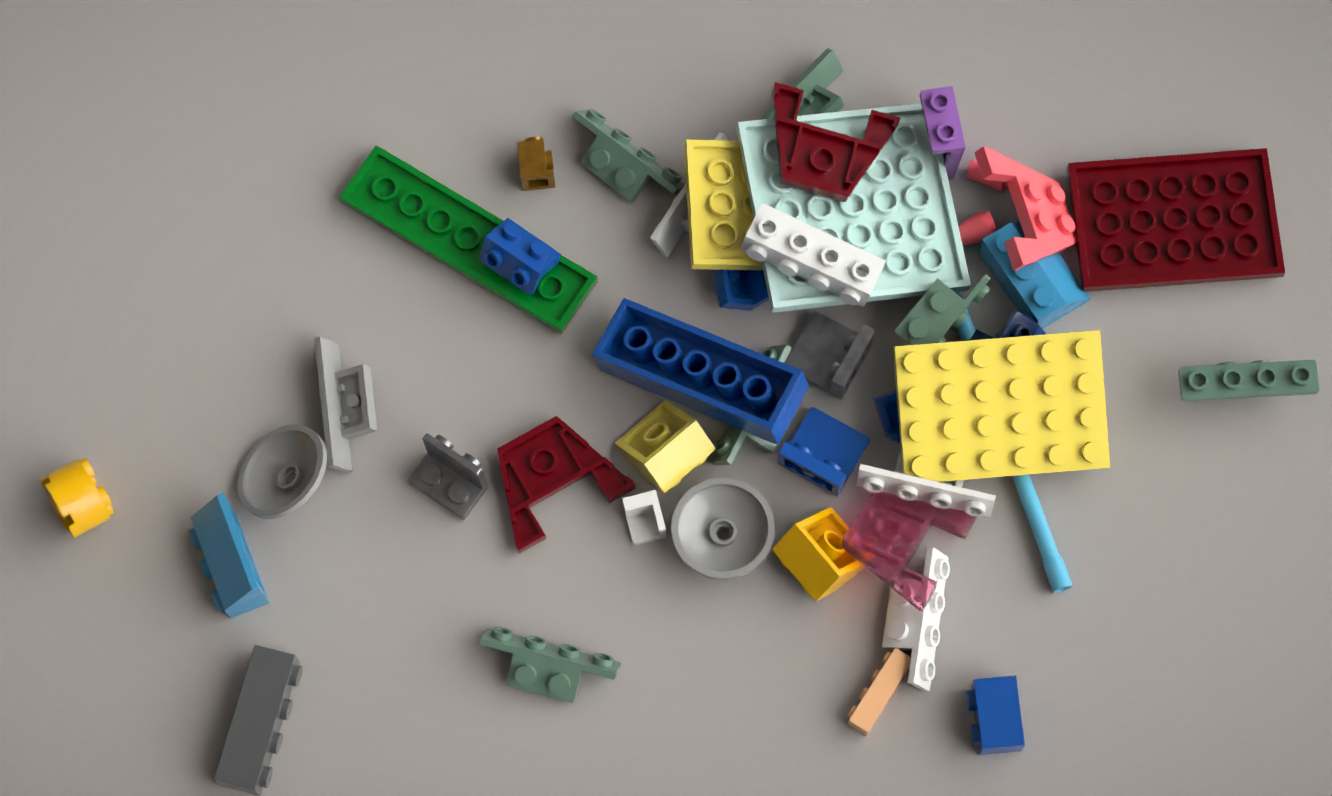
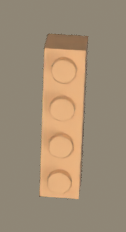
M897 648L892 653L890 651L887 652L882 660L884 663L881 671L877 669L870 679L873 681L869 689L864 688L859 696L861 702L857 707L853 705L847 715L850 718L848 725L866 736L910 669L911 657Z

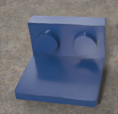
M811 407L790 443L785 441L779 451L778 464L838 497L869 445L870 438L819 409Z

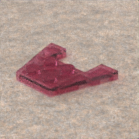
M871 492L843 537L841 547L917 610L923 612L936 590L937 581L908 569V564L931 526H935L965 540L977 517L971 516L962 510L941 509L932 505L915 503V500H903L897 495Z

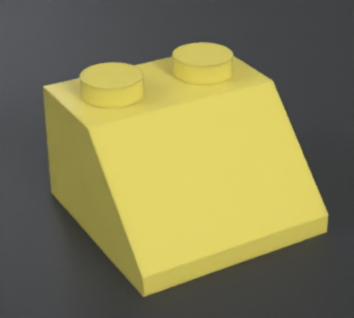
M666 400L614 443L648 482L664 493L677 486L685 475L704 463L707 456L716 450L697 420Z

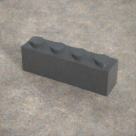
M254 645L214 781L220 786L258 796L261 795L263 787L267 788L269 786L273 768L269 767L273 753L278 754L283 734L279 733L283 720H288L292 710L293 701L289 697L292 687L299 685L302 676V666H299L300 661L294 654Z

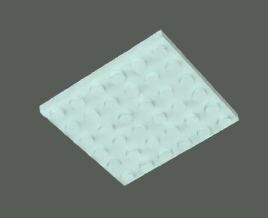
M921 103L797 116L796 120L862 140L871 110L901 118L898 127L846 203L780 183L774 118L737 123L736 130L753 219L761 203H764L886 260L867 302L923 296L937 278L954 292L969 290L971 282L943 154H932ZM766 261L762 262L772 313L847 304L838 295L828 290L821 291L815 289L808 281L796 275L788 276L779 271L777 266Z

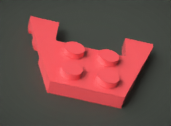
M983 146L974 152L983 180L1007 183L1025 238L1013 237L1004 243L1013 270H1020L1029 264L1036 263L1045 257H1050L1078 243L1075 222L1071 218L1065 201V193L1059 182L988 147Z

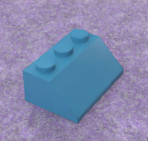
M1020 221L1009 223L982 239L979 255L1016 309L1022 314L1028 311L1042 329L1090 301L1091 298L1087 292L1083 291L1082 285L1059 253L1045 257L1020 270H1013L1004 243L1013 237L1025 238Z
M221 493L190 517L194 528L190 529L189 533L195 548H202L205 559L201 560L200 563L207 580L212 578L214 580L217 590L211 593L218 611L225 610L227 615L233 618L266 605L269 601L236 512L224 493Z

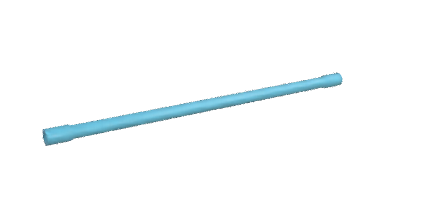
M961 291L955 292L963 299ZM970 315L957 329L961 341H968L975 332ZM1030 475L1012 476L1043 559V567L1053 593L1070 589L1073 586L1063 558L1057 550Z

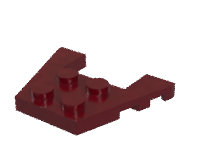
M775 82L772 90L780 183L846 203L898 127L901 118L871 110L862 140L797 121L804 90Z
M558 416L497 448L515 544L519 554L546 539L545 533L530 508L584 477L592 474L608 503L636 489L633 480L622 474L606 457L601 456L585 439Z

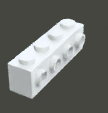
M761 203L740 249L756 261H766L777 266L779 271L788 276L796 275L808 281L815 289L821 291L828 290L838 295L845 303L862 307L865 306L886 262L882 258L764 203Z

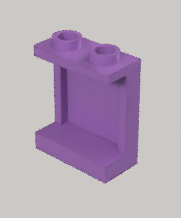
M953 86L922 90L919 96L932 154H943L948 180L954 179L966 146Z

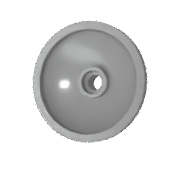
M292 424L279 427L261 438L246 456L238 476V496L244 508L256 517L277 519L291 514L302 507L314 495L325 473L327 452L321 437L307 426Z
M713 478L695 485L683 495L672 516L671 534L679 557L689 568L711 579L728 580L739 578L752 572L766 559L774 541L775 520L769 503L753 486L733 478ZM726 530L730 535L727 539H720L717 537V532Z

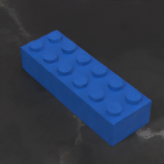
M623 298L592 354L600 370L776 445H779L809 388L805 375L800 369L626 298Z

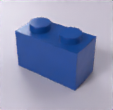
M1016 675L974 679L971 690H966L968 711H974L975 724L970 725L972 746H978L979 755L1021 752L1025 742Z

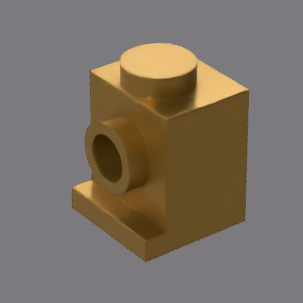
M529 137L524 141L517 142L523 191L556 188L552 150L545 151L544 139L542 137Z

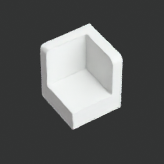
M656 490L622 498L624 512L634 545L666 538V527Z

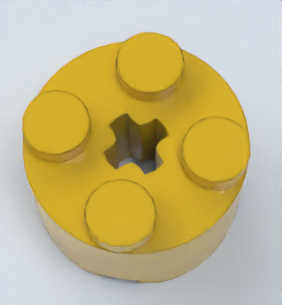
M86 458L76 459L40 478L44 491L48 490L51 495L50 502L68 533H71L73 539L109 520L110 515L114 514L111 507L112 502L103 486L96 488L97 482L93 477L95 473Z

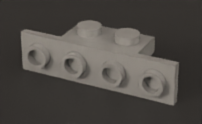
M319 336L314 338L316 349L314 359L318 368L319 383L317 388L321 397V424L324 429L327 465L330 468L349 473L352 472L349 439L377 431L371 368L361 364L342 370L339 344Z

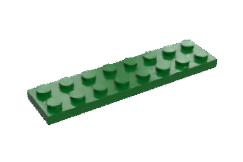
M377 145L339 196L343 204L560 334L564 332L598 282L596 275L561 255L558 264L539 280L536 291L532 295L526 294L478 259L485 237L499 226L503 220Z

